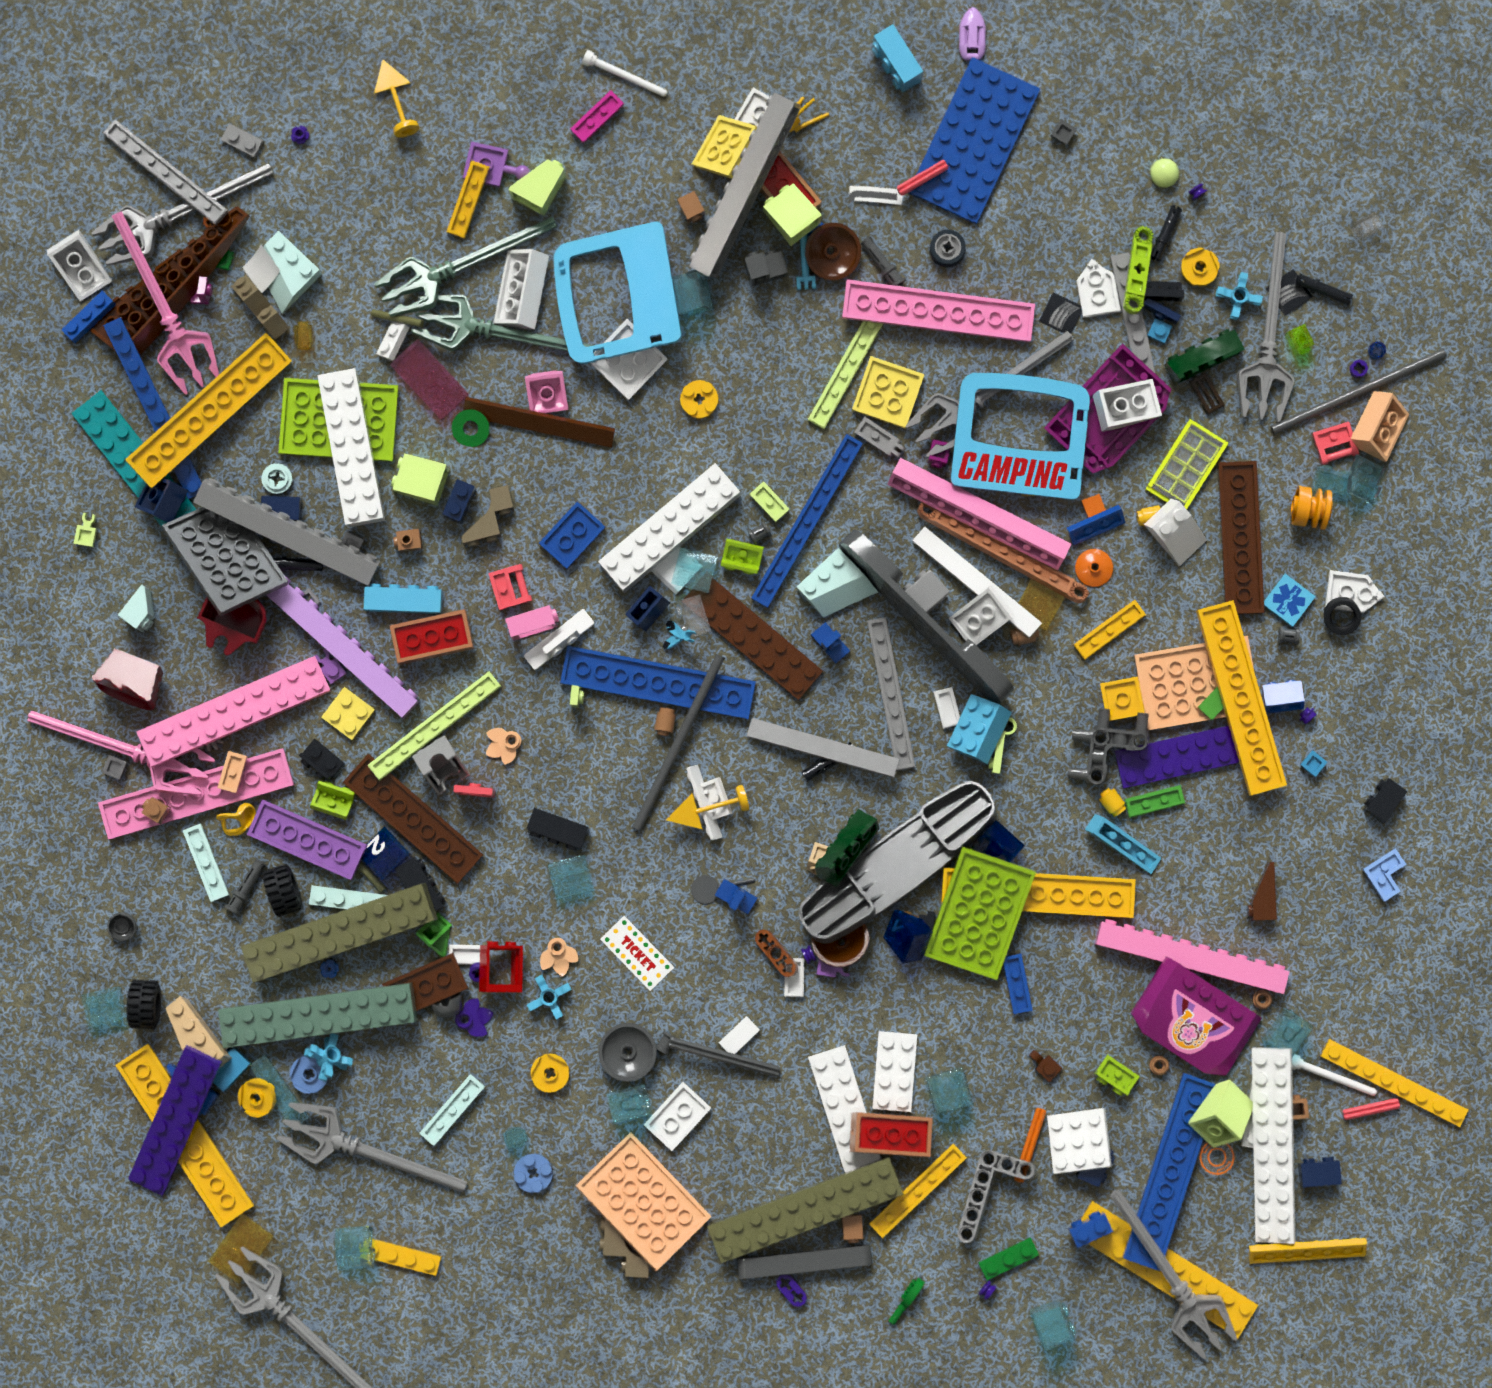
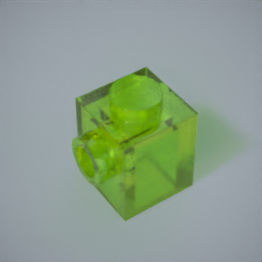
M1306 324L1289 330L1285 334L1294 355L1298 353L1301 356L1305 355L1314 346Z

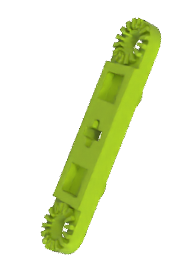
M1146 226L1137 228L1133 234L1123 307L1129 314L1139 313L1144 303L1153 240L1152 230ZM1139 233H1145L1148 239L1141 240ZM1136 267H1140V274L1137 273ZM1129 301H1135L1138 307L1131 308Z

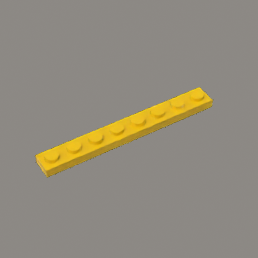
M1328 1039L1320 1057L1458 1127L1461 1126L1468 1112V1109Z

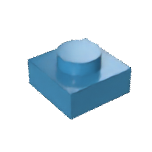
M1155 318L1147 337L1164 344L1172 326Z
M1311 750L1300 766L1313 777H1316L1327 764V761Z

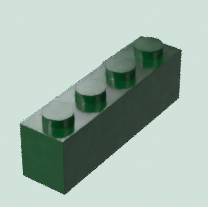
M1229 329L1224 330L1218 334L1219 337L1216 339L1210 337L1202 341V345L1197 348L1191 346L1184 350V354L1180 356L1175 354L1167 358L1168 362L1164 366L1174 386L1243 353L1245 348L1235 329L1229 331Z
M859 809L855 814H852L845 828L838 832L833 844L831 843L827 847L825 855L816 862L815 870L817 877L837 887L880 829L878 820Z

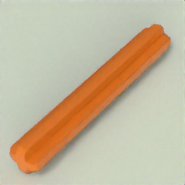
M1036 1108L1020 1157L1021 1160L1031 1162L1046 1115V1110ZM1025 1165L1022 1169V1173L1025 1176L1029 1168L1028 1165ZM1014 1176V1180L1023 1183L1025 1179Z

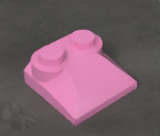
M548 371L525 376L531 411L549 413L568 410L563 371Z

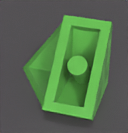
M438 912L436 914L438 920L426 923L417 931L416 935L441 957H445L447 955L449 933L452 924Z

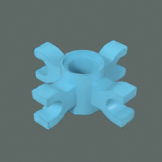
M1241 272L1239 274L1237 287L1233 290L1220 286L1216 289L1215 297L1227 298L1233 305L1230 319L1238 320L1241 306L1244 303L1256 306L1262 304L1263 296L1249 294L1245 288L1248 273ZM1234 293H1242L1244 299L1237 300Z
M543 975L536 977L535 980L542 992L540 998L527 1004L529 1011L546 1005L551 1008L556 1019L564 1016L557 1001L559 996L572 990L569 983L554 990L548 987ZM548 991L552 992L555 996L551 1003L544 1000V994Z
M334 1033L330 1034V1038L325 1037L324 1049L311 1044L310 1049L306 1048L304 1053L305 1057L316 1059L317 1064L321 1067L319 1080L324 1082L327 1081V1077L331 1078L333 1076V1065L342 1070H346L347 1066H352L353 1058L341 1056L340 1050L336 1047L339 1035Z

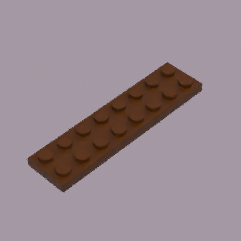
M1257 461L1218 462L1224 601L1234 600L1237 614H1263L1265 611Z
M705 573L682 600L684 605L797 700L804 695L823 672L822 669L709 574Z
M367 754L343 783L459 884L482 858L483 854L393 774L389 773L379 781L368 767V764L375 759L370 754Z

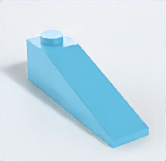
M1095 814L1085 828L1095 838L1150 874H1152L1161 860V857L1100 815Z

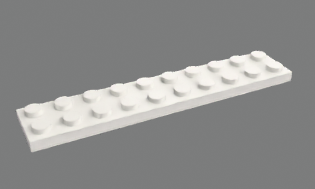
M1252 1048L1255 1242L1294 1244L1296 1238L1292 1049Z

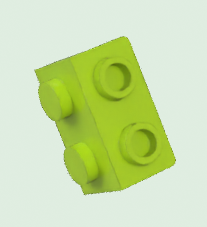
M726 539L721 566H724L727 570H741L749 575L758 574L764 547Z
M318 781L310 808L347 820L354 803L355 793L349 788H340L328 781Z
M1108 1054L1094 1073L1098 1076L1096 1080L1105 1086L1109 1083L1114 1087L1112 1091L1121 1097L1123 1094L1126 1096L1130 1094V1090L1140 1077Z

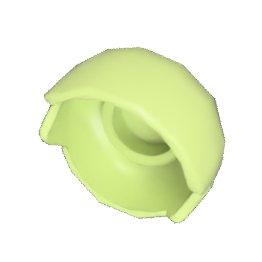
M1170 159L1155 161L1150 168L1151 180L1159 187L1168 188L1174 185L1179 179L1178 166Z

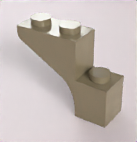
M247 275L237 279L235 284L231 286L274 339H277L289 329V326Z
M508 485L489 489L491 497L490 507L487 513L462 535L464 545L474 547L479 545L480 541L494 542L498 540L497 537L501 536L496 514L499 513L500 516L510 514V510H514Z
M601 1219V1231H604V1239H600L599 1250L603 1251L604 1256L626 1257V1260H622V1272H625V1277L648 1278L650 1265L640 1255L629 1249L625 1239L606 1219Z

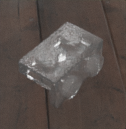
M700 594L678 601L679 606L676 607L678 617H683L685 623L681 625L683 631L692 630L696 632V634L691 635L690 639L711 632Z

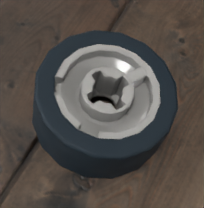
M945 229L933 236L929 253L937 265L952 267L963 259L966 243L958 232ZM946 245H949L951 247V249L948 252H945L946 250L944 247Z

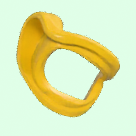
M243 803L239 806L236 813L217 814L216 819L221 821L222 829L226 835L238 836L251 826L256 811L250 803ZM225 819H236L241 823V827L227 829Z

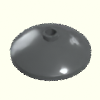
M622 1023L610 1028L604 1034L599 1044L598 1054L603 1069L611 1077L621 1081H634L642 1078L652 1069L656 1060L657 1048L652 1035L645 1028L634 1023ZM626 1048H630L632 1050L631 1055L628 1056L625 1054L624 1051Z

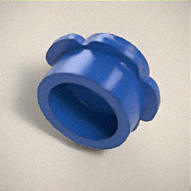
M331 959L323 962L320 965L321 975L325 978L336 977L339 971L338 964Z

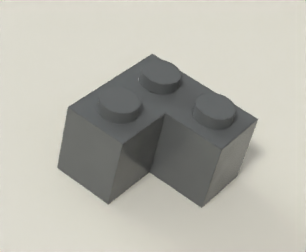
M772 250L767 252L766 256H764L763 252L758 253L756 251L749 253L748 257H745V268L751 287L788 276L781 251Z

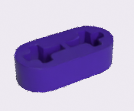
M789 1274L780 1275L776 1281L778 1289L793 1306L800 1307L804 1305L807 1299L804 1290ZM782 1278L785 1280L787 1278L790 1279L788 1282L791 1286L790 1290L786 1286H780ZM793 1290L797 1294L801 1293L803 1295L801 1297L802 1302L793 1301L794 1295L791 1293Z

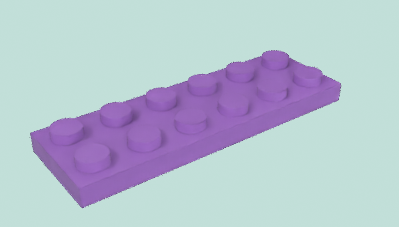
M263 799L247 835L349 880H353L368 846Z

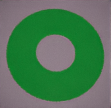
M467 409L455 416L452 422V433L455 439L462 445L469 447L479 446L489 435V423L481 412ZM467 421H474L478 425V431L473 436H469L463 431V425Z

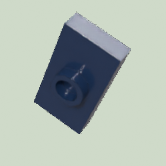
M1147 298L1143 305L1144 309L1154 313L1153 316L1161 321L1165 319L1176 325L1181 317L1180 314L1150 298Z

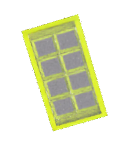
M1189 419L1145 490L1166 503L1171 498L1180 501L1187 510L1227 447L1228 442Z

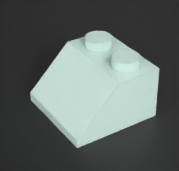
M143 585L138 588L118 614L142 633L144 630L148 631L154 623L152 621L154 619L152 592Z

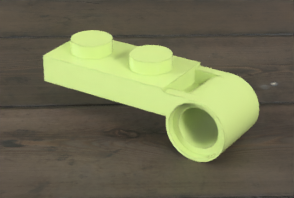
M1012 718L1008 720L1013 726L1012 731L1006 732L1003 730L995 747L993 758L991 757L989 760L988 769H992L991 774H1000L1005 736L1012 735L1017 728V724Z

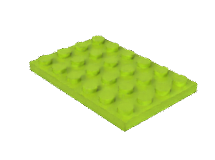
M284 378L279 454L333 458L318 380ZM360 383L374 461L393 462L399 386Z
M962 846L924 956L997 980L1036 871Z

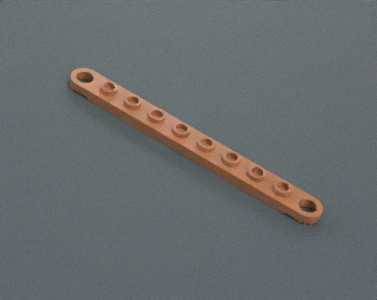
M923 502L920 503L917 513L923 520L1075 603H1083L1088 597L1087 587L1084 584L1082 585V583L1076 582L1075 579ZM924 507L930 508L931 511H932V513H931V514H930V513H929V514H928V513L926 514V512L924 513L923 508H924ZM1074 590H1080L1083 596L1077 597Z

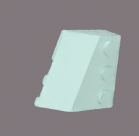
M278 231L264 245V249L280 269L279 274L268 288L283 315L322 273Z
M839 548L797 586V591L823 618L878 593L868 578Z

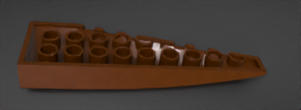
M238 206L229 211L217 226L208 227L203 231L204 234L197 240L192 239L188 242L189 246L182 251L179 249L155 267L153 275L174 314H179L198 289L199 277H209L250 216ZM141 278L142 281L133 287L131 285L125 290L126 293L120 298L118 296L115 297L112 301L116 305L89 330L115 353L116 351L103 326L113 320L122 318L140 356L166 328V325H161L160 323L162 317L143 278Z

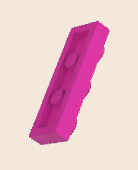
M610 90L570 128V131L584 144L624 106V103Z

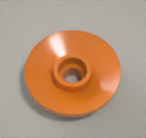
M1089 549L1077 558L1075 572L1083 584L1090 587H1098L1105 584L1111 578L1113 563L1109 555L1104 551ZM1097 564L1098 570H1093L1091 565Z

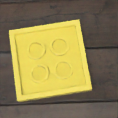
M719 115L692 165L696 168L732 179V171L736 165L739 166L742 160L740 155L743 149L748 147L750 143L749 137L753 130L756 131L757 126Z
M870 356L852 411L906 429L905 426L909 421L925 374Z

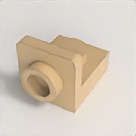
M817 842L814 843L806 870L817 875L815 870L816 862L825 855L828 846Z

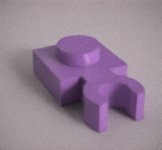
M324 649L323 651L326 654L324 659H320L318 655H315L319 663L324 664L321 670L332 685L347 673L336 658L330 660L329 651Z
M820 959L818 960L817 975L836 977V972H840L842 976H850L849 973L843 972V967H832L823 963Z

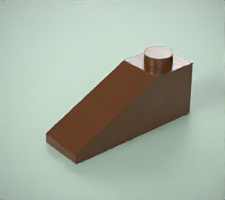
M1267 862L1250 900V905H1247V915L1251 917V921L1277 920L1274 862Z

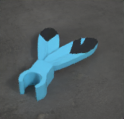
M667 621V629L673 636L664 642V649H671L682 640L694 642L690 637L692 634H696V632L692 630L683 631L674 621Z

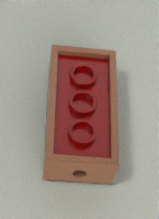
M779 151L760 192L766 199L771 196L775 198L780 194L779 191L784 186H791L794 183L817 210L821 208L822 201L781 151Z
M465 609L389 625L399 665L475 649Z
M860 1112L851 1113L849 1152L931 1157L933 1118Z

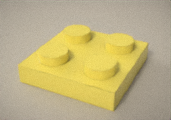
M344 687L321 718L353 741L375 709Z

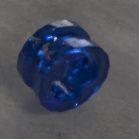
M1379 341L1372 343L1368 348V355L1375 360L1381 359L1386 353V346ZM1373 346L1381 348V351L1379 352L1381 355L1373 353V350L1375 349L1373 348Z

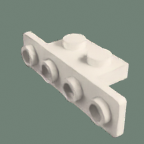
M582 609L528 651L524 658L534 670H537L552 657L559 655L566 646L573 644L580 635L595 624L594 621Z
M698 765L687 767V777L692 783L693 794L700 808L728 800L720 777L704 782ZM730 805L700 813L706 824V833L711 840L722 838L717 819L732 814Z

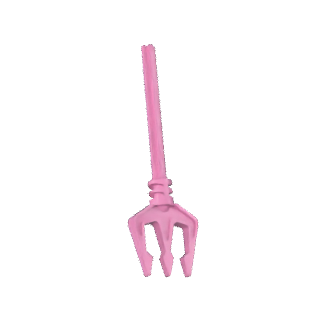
M118 212L112 215V218L162 317L161 325H166L164 331H169L167 335L168 340L159 352L157 361L182 392L187 395L188 392L184 379L176 376L168 359L175 353L180 354L192 370V377L203 387L201 371L196 368L191 346L204 344L211 359L209 369L217 377L219 371L211 337L206 332L185 330L184 327H179L182 322L176 321L179 317L178 314H174L171 311L123 212Z
M34 711L28 714V722L130 756L133 762L137 763L140 761L142 765L147 762V767H150L153 786L159 792L202 795L199 790L190 785L180 788L164 783L165 774L168 771L190 774L193 778H209L199 769L189 768L175 759L152 768L142 744L133 746ZM199 748L190 751L196 753L200 761L215 762L213 757Z

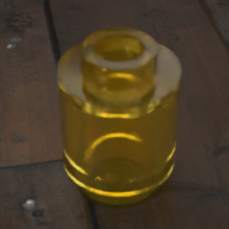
M307 321L297 322V325L293 326L294 343L297 345V350L312 349V344H314L313 325H310Z

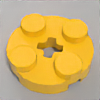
M1204 248L1190 250L1181 261V274L1191 286L1202 287L1210 284L1219 271L1218 258L1213 252ZM1196 263L1204 264L1203 272L1195 269Z
M703 380L690 382L683 388L680 396L682 409L695 419L709 417L718 405L716 389L711 383ZM699 394L705 398L700 405L698 402H694V399Z
M544 1054L534 1061L531 1067V1078L539 1090L547 1093L556 1092L568 1082L570 1075L569 1066L561 1056ZM553 1068L555 1077L551 1076L550 1078H547V1073H545V1070Z
M261 1078L250 1079L239 1088L238 1103L240 1106H243L246 1110L244 1112L247 1115L255 1118L262 1117L270 1113L275 1107V1087L272 1083H268ZM258 1094L260 1096V1100L256 1102L257 1100L253 1097V1095Z

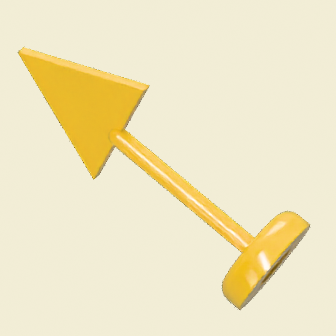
M382 60L374 94L391 90L401 122L394 127L393 133L398 138L413 135L420 129L419 124L415 120L405 119L395 88L410 84V82L387 62Z
M743 785L735 788L737 798L699 809L696 808L694 796L691 793L666 820L702 829L698 813L737 802L742 811H748L749 804Z

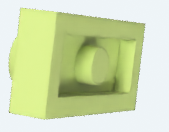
M764 481L750 493V496L775 523L790 510Z
M572 685L570 706L579 708V705L584 702V693L581 691L580 686Z

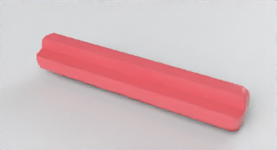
M942 160L897 186L898 193L903 196L948 170L945 160Z
M1397 1098L1344 1109L1342 1114L1345 1120L1399 1109L1400 1103Z

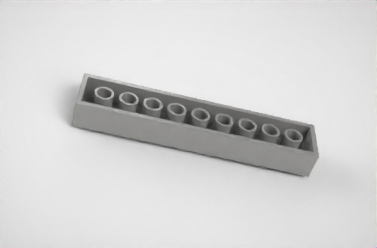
M775 92L773 96H769L766 102L768 107L765 113L762 112L757 121L759 125L756 131H752L749 137L750 143L747 148L743 149L740 155L742 160L739 166L736 165L732 171L733 178L724 187L723 193L725 194L722 200H719L715 206V215L708 220L706 225L708 229L705 235L702 234L699 238V247L696 252L692 253L689 262H691L689 267L708 277H718L802 107Z

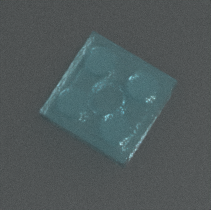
M120 986L81 995L89 1033L128 1024Z

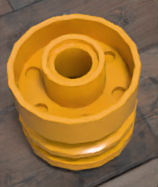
M1298 486L1291 504V524L1305 527L1308 519H1311L1312 528L1315 529L1319 521V529L1325 530L1332 513V491L1325 490L1322 495V489H1317L1315 496H1312L1311 487Z

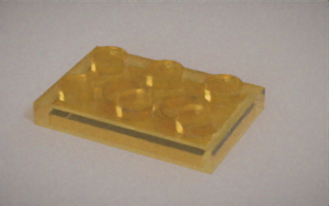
M242 1213L208 1262L240 1284L243 1278L234 1273L228 1261L231 1260L242 1266L245 1273H248L256 1260L248 1261L241 1251V1247H245L260 1256L275 1235Z

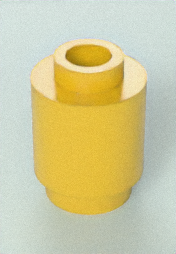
M1160 506L1142 508L1141 511H1137L1138 525L1144 526L1160 510Z
M1108 787L1100 793L1101 798H1099V801L1109 814L1116 817L1126 809L1125 802L1114 788L1110 790Z

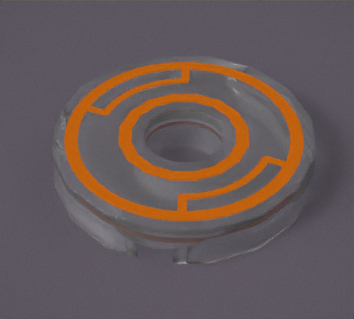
M1204 1141L1201 1144L1197 1162L1206 1174L1223 1176L1234 1168L1236 1152L1230 1143L1213 1148L1207 1141ZM1216 1151L1222 1155L1221 1161L1217 1163L1211 1159V1155Z

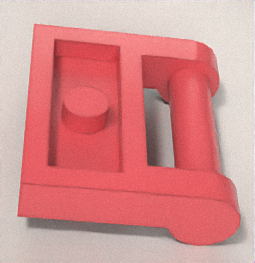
M1350 422L1312 433L1322 466L1343 457L1359 455L1358 447L1351 440L1353 432ZM1349 443L1350 448L1327 455L1325 453V449Z
M522 564L488 573L499 610L533 601L531 595L528 594L522 573ZM511 573H515L521 597L517 599L509 576Z

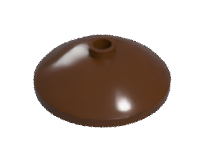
M826 223L817 227L809 235L805 245V259L809 268L817 276L827 280H839L850 275L859 264L861 258L860 241L855 232L846 225ZM830 247L833 248L832 254H828L827 252L828 248Z
M864 924L832 943L823 944L811 937L812 947L816 956L823 963L832 967H847L858 962L866 953L869 945V932ZM845 940L844 945H839V942Z

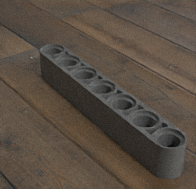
M869 1244L737 1259L739 1279L872 1265Z

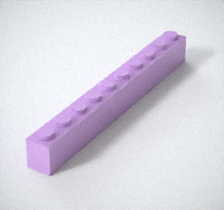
M288 578L287 586L267 594L274 603L400 717L404 719L419 703L416 700L417 694L411 689L406 691L402 687L404 683L397 676L392 678L388 674L390 670L382 663L380 665L375 663L373 660L376 657L368 650L364 653L359 648L361 644L355 638L350 640L346 636L347 631L340 625L337 627L331 623L333 619L326 612L321 614L317 610L319 606L311 599L308 602L303 597L305 593L298 587L292 588L289 585L291 581Z

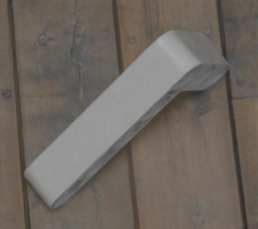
M987 1150L981 1154L958 1230V1238L961 1242L971 1243L977 1239L996 1172L999 1171L1029 1180L1034 1178L1037 1173L1036 1166L1033 1163L996 1151ZM988 1154L994 1156V1162L991 1165L985 1161V1157ZM1008 1159L1013 1163L1011 1170L1004 1168V1162ZM1025 1165L1031 1167V1174L1029 1176H1025L1022 1173ZM983 1172L989 1176L987 1183L980 1181V1175ZM977 1191L983 1194L981 1202H977L974 1198ZM971 1210H975L978 1214L975 1221L969 1218ZM965 1229L972 1231V1237L969 1240L963 1236Z

